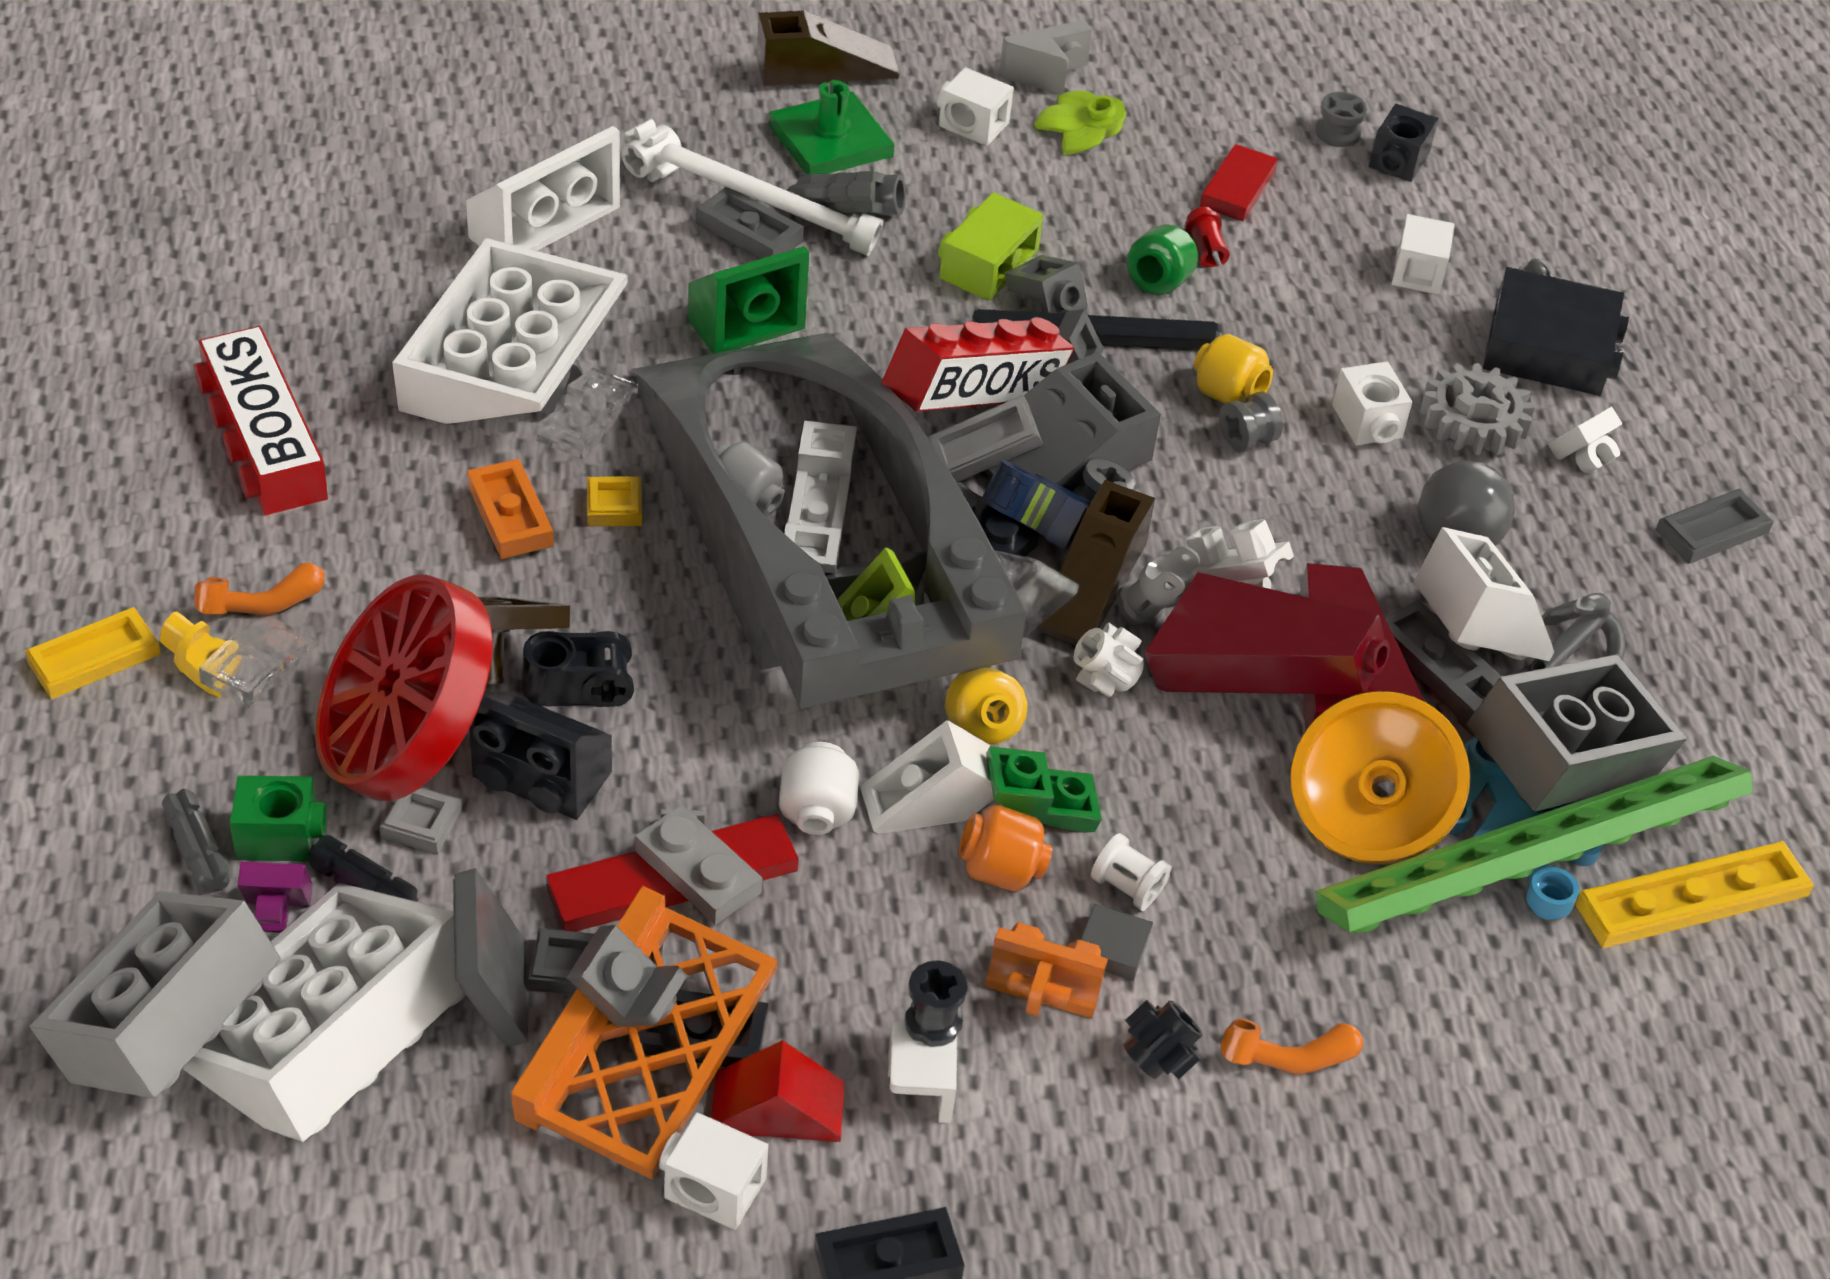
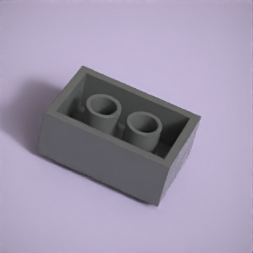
M1618 654L1500 677L1466 723L1482 744L1485 752L1494 759L1515 786L1519 796L1529 804L1533 811L1584 800L1657 775L1687 739Z

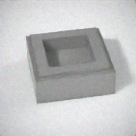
M421 787L414 793L394 801L380 825L381 838L438 855L462 811L461 799Z

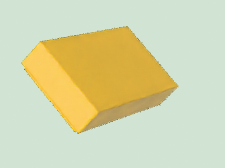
M135 607L24 650L27 663L50 699L161 655L159 642Z

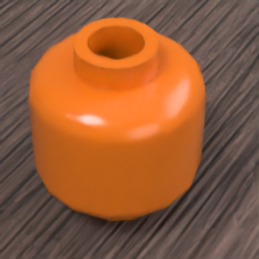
M992 805L987 807L981 815L972 813L960 839L958 858L965 860L966 872L970 878L1007 891L1018 892L1024 889L1032 877L1041 879L1044 876L1051 859L1052 846L1044 843V828L1039 819L1000 805Z

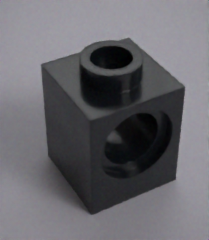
M1395 103L1377 130L1368 167L1412 182L1430 154L1439 118Z

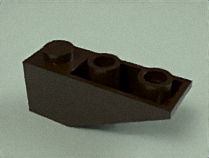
M804 10L758 13L757 62L763 86L830 83L832 80L847 82L899 79V70L892 47Z
M1104 480L1083 516L1039 618L1036 631L1077 645L1080 638L1086 632L1093 628H1100L1117 598L1119 589L1125 584L1147 544L1155 503L1154 497Z

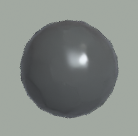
M1462 460L1437 470L1425 483L1418 503L1419 521L1425 534L1433 543L1441 528L1445 527L1488 537L1496 546L1510 530L1515 514L1514 495L1508 482L1496 469L1483 463Z

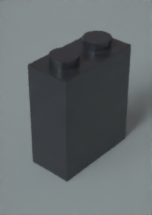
M1506 266L1495 302L1482 369L1491 371L1496 367L1500 369L1501 374L1601 396L1607 378L1617 379L1623 358V351L1615 349L1616 343L1622 344L1629 321V315L1621 313L1624 292Z

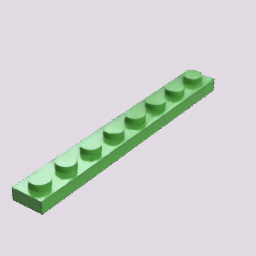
M1710 756L1316 890L1317 910L1320 915L1348 932L1360 933L1371 931L1377 928L1381 921L1398 915L1423 913L1429 910L1433 903L1447 898L1471 896L1481 892L1483 886L1505 878L1517 879L1529 876L1533 873L1534 868L1554 861L1578 859L1583 855V851L1603 844L1627 842L1632 839L1633 834L1652 827L1676 825L1681 821V817L1701 810L1722 809L1728 806L1730 800L1753 793L1751 771L1716 756Z

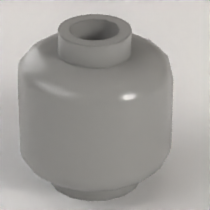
M744 441L734 443L731 446L725 444L716 449L724 468L741 491L766 517L774 513L785 494V491L780 488L783 479L782 467Z

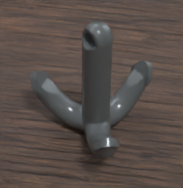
M1592 593L1555 608H1549L1542 615L1544 625H1558L1568 620H1577L1552 643L1554 654L1550 661L1535 659L1529 665L1528 672L1562 665L1599 629L1603 630L1606 636V656L1618 654L1623 660L1625 633L1621 621L1610 612L1611 602L1609 598L1602 593Z

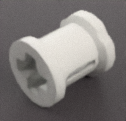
M1119 833L1110 839L1099 854L1091 871V878L1099 884L1106 881L1132 897L1134 899L1133 905L1136 908L1145 911L1162 892L1169 879L1172 866L1163 860L1157 863L1130 847L1129 839Z

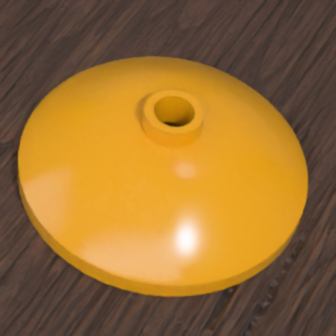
M1396 692L1363 693L1344 699L1331 706L1314 720L1302 736L1295 751L1291 767L1293 800L1303 823L1310 833L1322 845L1337 855L1366 864L1401 862L1419 856L1436 846L1447 836L1459 820L1465 808L1470 788V767L1467 753L1458 732L1450 721L1428 703L1413 696ZM1389 781L1395 784V789L1389 796L1380 797L1375 794V788L1379 783Z

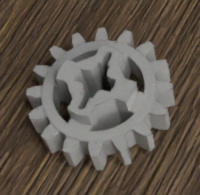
M1457 363L1454 364L1452 373L1439 369L1435 379H1428L1420 413L1426 415L1424 422L1426 428H1439L1436 436L1437 440L1442 441L1448 438L1455 440V450L1459 451L1465 445L1472 446L1475 455H1481L1483 447H1489L1493 453L1499 455L1502 453L1504 444L1512 449H1516L1520 438H1527L1533 421L1532 416L1535 404L1528 402L1530 391L1528 389L1516 390L1518 379L1511 377L1505 380L1500 376L1499 368L1495 367L1490 373L1482 371L1479 363H1474L1472 370L1466 371L1463 366Z

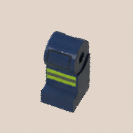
M1000 460L981 497L992 508L1046 537L1045 539L1062 549L1067 548L1072 543L1083 516L1091 504V501L1037 473L1033 474L1005 460Z

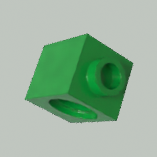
M238 775L230 818L236 860L310 861L308 853L313 845L314 838H321L325 835L327 823L326 803L316 801L313 777Z

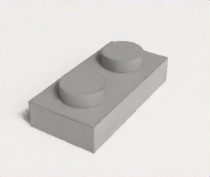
M680 805L635 835V851L714 925L762 893L763 878L683 805Z

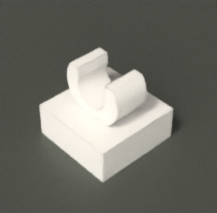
M1610 407L1549 442L1548 446L1558 460L1576 451L1578 467L1582 472L1590 473L1603 466L1601 461L1607 463L1620 455L1615 441L1605 434L1622 425V422L1613 407Z

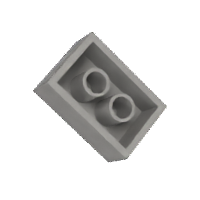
M159 891L29 1027L69 1083L155 1099L161 1092L176 1082L180 1075V1070L198 1050L219 1034L222 1024L244 999L253 995L261 987L263 978L281 960V957L245 901Z

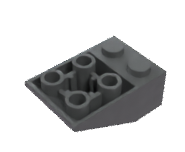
M1097 352L1055 369L1024 395L1030 406L1043 445L1007 461L1033 474L1037 473L1073 492L1076 486L1084 483L1082 473L1090 460H1108L1122 466L1127 471L1152 461L1161 413ZM998 465L984 470L990 478H992Z

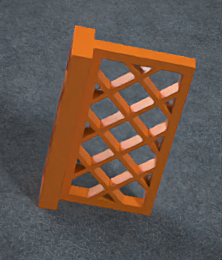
M642 886L617 927L651 961L653 960L656 966H664L659 949L670 932L694 942L699 955L698 958L668 966L678 965L687 976L704 971L712 996L681 1005L675 1003L670 1013L653 1026L617 1027L577 988L511 1091L515 1121L536 1131L542 1125L653 1180L659 1170L660 1158L668 1140L675 1132L681 1133L777 971L778 960L666 908L664 895ZM707 949H709V950H711V951H713V952H715V953H712V954H709V955H708ZM737 962L756 971L748 986L721 993L713 969ZM736 1005L729 1017L726 1007ZM717 1010L722 1025V1030L718 1037L690 1045L682 1020ZM673 1022L681 1048L645 1058L637 1032ZM629 1035L636 1061L600 1070L595 1052L601 1042ZM705 1057L698 1069L695 1059ZM686 1062L691 1077V1082L687 1089L683 1092L658 1098L650 1072ZM589 1063L592 1073L581 1076ZM641 1075L649 1101L612 1111L605 1084ZM596 1087L604 1114L577 1121L559 1112L569 1094ZM674 1110L668 1121L665 1122L663 1112ZM654 1115L659 1136L647 1155L622 1143L617 1125ZM608 1128L610 1136H607L599 1131Z

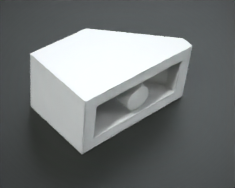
M946 720L860 785L873 831L881 834L968 820L972 813H977L994 800L986 752L990 745Z

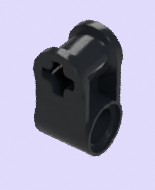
M612 631L596 633L538 632L528 638L523 648V694L530 702L548 707L580 705L615 707L626 704L634 693L633 679L627 673V664L632 657L631 642L626 636ZM607 647L610 649L611 659L605 660V648ZM603 680H609L608 692L604 691Z

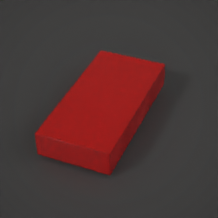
M1234 144L1203 191L1200 207H1208L1216 213L1244 222L1275 173L1278 158Z

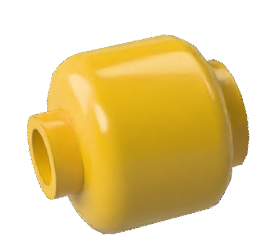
M1231 334L1216 337L1210 344H1204L1199 349L1194 360V370L1197 372V385L1201 393L1224 404L1236 400L1244 403L1251 394L1262 391L1267 393L1272 382L1273 369L1269 365L1266 351Z
M992 666L961 672L952 680L946 692L945 709L949 721L989 745H997L1010 740L1021 730L1027 718L1028 702L1022 686L1014 677Z

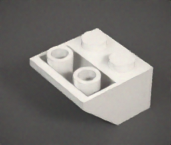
M1442 527L1414 583L1428 601V608L1438 615L1448 629L1449 637L1459 646L1469 650H1478L1480 647L1500 651L1517 660L1531 657L1550 661L1554 654V649L1536 600L1491 540L1485 536Z

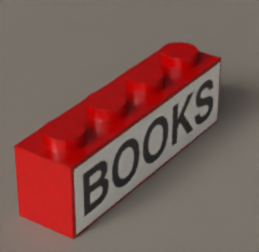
M1037 317L1028 321L1001 319L994 323L967 321L960 325L932 323L927 327H910L904 329L881 383L889 386L895 395L915 412L1004 404L1025 395L1055 369L1067 365L1075 347L1059 335L1060 331L1056 325Z
M261 325L198 340L201 362L193 364L196 382L202 395L207 393L212 395L208 397V405L215 427H225L227 430L223 432V440L230 462H241L242 466L238 467V474L245 497L247 499L256 497L264 516L328 500L324 461Z

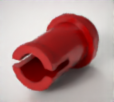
M1199 207L1188 214L1184 230L1196 244L1198 259L1202 267H1218L1213 254L1215 251H1217L1220 262L1224 265L1229 260L1230 253L1220 232L1222 227L1220 215L1208 207Z

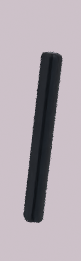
M976 309L972 315V322L994 323L1001 319L1028 321L1037 317L1045 319L1059 328L1066 313ZM1088 315L1102 346L1199 351L1204 344H1210L1216 337L1220 336L1218 323L1214 321Z

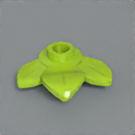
M1081 90L1069 91L1058 95V104L1045 108L1038 115L1034 122V127L1037 130L1063 133L1062 152L1064 155H1072L1099 145L1104 138L1117 134L1123 127V122L1126 118L1125 104L1116 97L1108 95L1096 96L1091 92Z

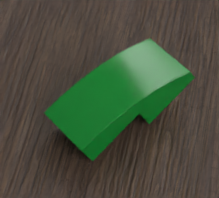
M989 746L986 758L993 798L996 802L1006 808L1036 817L1042 824L1083 833L1096 831L1102 817L1093 774L1048 769L1045 752Z

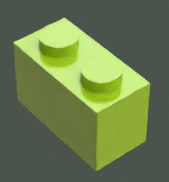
M993 192L979 207H972L965 220L954 231H948L942 238L938 248V257L941 259L939 278L990 301L1007 284L1004 273L1028 262L1039 251L1044 214Z

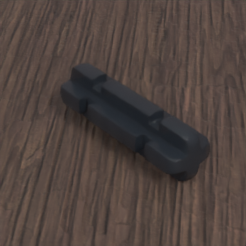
M323 835L316 844L311 846L308 853L310 856V866L327 877L334 873L336 875L335 882L418 902V890L414 885L398 876L394 877L393 880L390 879L393 874L391 871L354 849H349L346 852L345 850L348 845L333 836Z

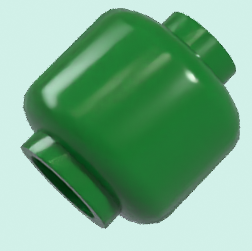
M1163 224L1151 228L1133 242L1127 253L1126 266L1130 278L1138 288L1149 294L1163 295L1173 292L1192 276L1198 263V251L1194 240L1186 231L1178 226Z

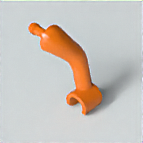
M309 562L301 563L268 591L258 593L229 591L228 579L209 577L204 581L196 583L194 588V605L203 614L238 612L271 616L319 593L324 585L325 572L315 564Z
M1237 1018L1224 1031L1220 1047L1223 1056L1230 1062L1242 1065L1256 1062L1297 1075L1314 1072L1357 1057L1363 1048V1038L1355 1026L1340 1023L1330 1028L1327 1033L1305 1045L1284 1047L1259 1039L1262 1029L1259 1025L1244 1018Z

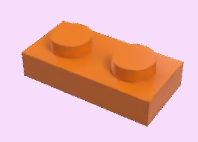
M519 458L467 470L468 488L500 559L554 547V531Z

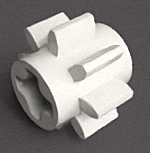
M649 119L624 133L623 136L628 144L622 148V159L628 171L635 177L643 178L647 175L648 180L654 182L679 169L678 166L670 164L662 158L661 152L666 144L672 143L681 147L678 136L667 125L656 127L653 119Z
M1106 623L1103 630L1100 628L1089 630L1080 638L1074 650V661L1083 668L1076 680L1093 692L1100 691L1107 697H1111L1114 690L1124 692L1130 689L1140 678L1144 667L1143 658L1134 652L1142 642L1141 639L1125 628L1117 629L1110 623Z

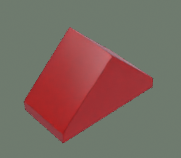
M781 1040L716 1072L711 1119L749 1136L841 1142L845 1081L784 1040Z

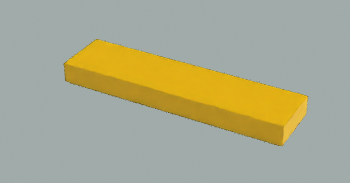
M1780 841L1581 890L1575 905L1603 949L1808 897L1814 884L1785 842Z

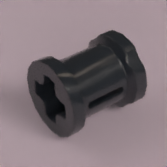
M941 960L925 962L911 973L908 990L912 1003L905 1013L906 1031L912 1039L923 1042L930 1047L944 1046L953 1042L956 1039L957 1033L962 1029L963 1016L962 1010L959 1007L965 1001L968 985L966 976L961 969L952 963Z

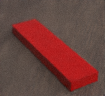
M778 813L712 831L763 878V881L798 871V855ZM636 851L546 875V889L564 931L577 932L621 920L642 886L664 895L665 907L688 901Z

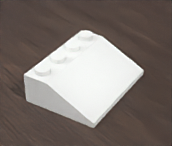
M485 238L392 362L398 411L445 424L541 411L627 285V275Z
M338 883L271 941L281 960L263 978L261 987L253 995L244 999L222 1024L219 1034L213 1040L204 1044L182 1069L261 1127L304 1142L310 1135L322 1130L329 1123L331 1116L352 1096L372 1084L377 1078L378 1072L403 1049L416 1043L421 1038L423 1031L448 1007L457 1004L465 997V992L455 980L454 911Z

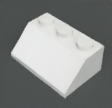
M611 126L466 200L468 238L478 246L481 245L485 238L537 251L620 208V131Z

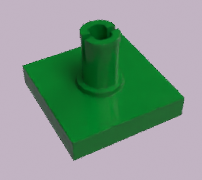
M830 81V93L827 82L822 83L819 86L820 96L818 100L769 112V126L805 174H830L894 157L895 143L853 91L849 92L848 85L842 81Z

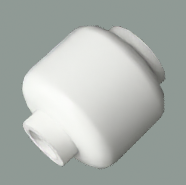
M812 742L793 752L785 759L782 769L778 804L783 816L794 825H797L803 832L812 835H823L829 833L832 829L845 825L853 818L857 804L859 770L855 761L845 754L844 750L839 746L827 742Z

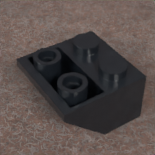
M484 692L479 709L469 728L473 777L479 779L482 784L491 790L498 792L506 790L525 798L546 813L554 814L558 812L578 820L612 773V735L508 692Z

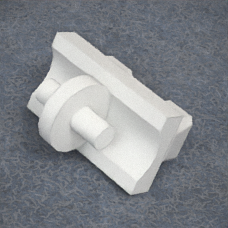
M1265 519L1247 521L1230 531L1236 549H1227L1221 527L1218 526L1201 528L1187 538L1188 547L1193 549L1200 557L1199 565L1191 572V581L1197 572L1271 589V581L1268 577L1273 574L1276 563L1287 561L1294 557L1289 541L1274 543Z

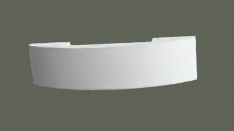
M804 421L789 520L786 523L784 534L820 563L823 572L835 573L844 528L857 427Z

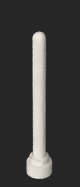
M666 144L662 149V158L666 162L843 235V241L850 243L849 248L863 255L869 256L879 239L883 220L867 213H863L861 216L855 213L851 217L676 144Z

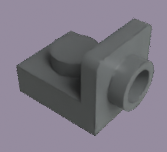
M1040 255L1004 273L1008 291L1030 296L1031 300L1040 301L1042 312L1066 313L1080 309L1086 310L1088 307L1080 264L1078 262Z
M616 925L600 926L567 975V978L617 1027L653 1026L657 1024L673 1009L676 1003V993L687 977V974L678 965L656 966Z

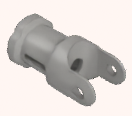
M1179 546L1170 554H1164L1153 559L1141 570L1138 580H1129L1119 589L1117 602L1121 615L1135 626L1154 624L1162 616L1164 608L1174 607L1189 586L1192 577L1191 572L1200 563L1199 555L1189 547ZM1147 600V607L1139 611L1137 608Z

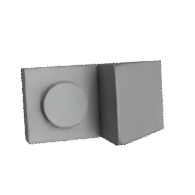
M1085 20L1003 37L999 73L1008 80L1063 94L1067 70L1087 66L1092 29Z

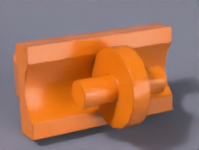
M1020 922L1016 923L1011 930L998 928L994 938L992 957L984 987L1027 999L1026 1014L1039 1017L1044 1004L1093 1018L1108 958L1101 957L1099 945L1079 939L1069 943L1068 947L1044 940L1045 936L1039 928Z

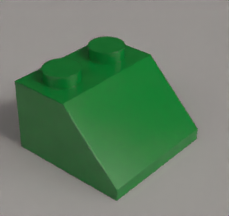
M805 246L718 271L688 283V321L713 354L741 349L805 329L810 255Z

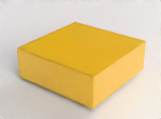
M641 476L587 477L588 527L642 526Z

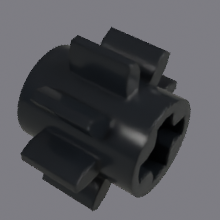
M1146 1000L1125 1019L1126 1023L1130 1026L1127 1031L1132 1036L1123 1043V1046L1131 1059L1151 1078L1157 1079L1165 1072L1167 1075L1172 1073L1179 1080L1201 1060L1195 1052L1198 1048L1194 1043L1203 1034L1194 1020L1174 1001L1169 1000L1161 1008L1159 1005L1154 1007Z

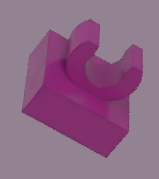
M241 861L237 886L247 904H256L255 918L260 923L262 929L268 932H282L287 927L289 906L310 907L313 883L304 864Z

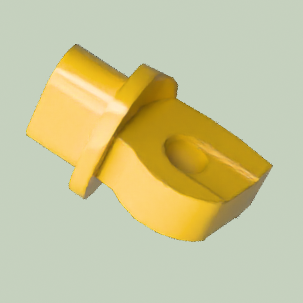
M175 611L165 620L159 642L174 653L173 661L181 674L183 672L204 691L220 698L238 674L241 660L237 650L229 642L209 635L210 626L204 621L194 625L181 613ZM209 661H215L219 663V665L209 663Z

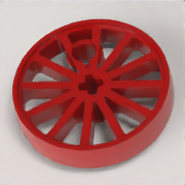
M412 575L395 582L382 591L359 615L334 656L324 681L317 709L315 727L317 754L323 769L333 780L367 798L388 802L404 798L420 789L449 761L461 744L476 716L486 689L492 661L493 637L490 618L484 604L475 594L456 584L430 575Z

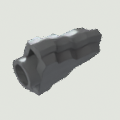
M875 171L805 174L799 177L795 185L787 189L791 193L846 216H852L853 213L861 216L863 213H867L875 217L894 218V215H901L903 213L906 202V187L903 176L886 175Z

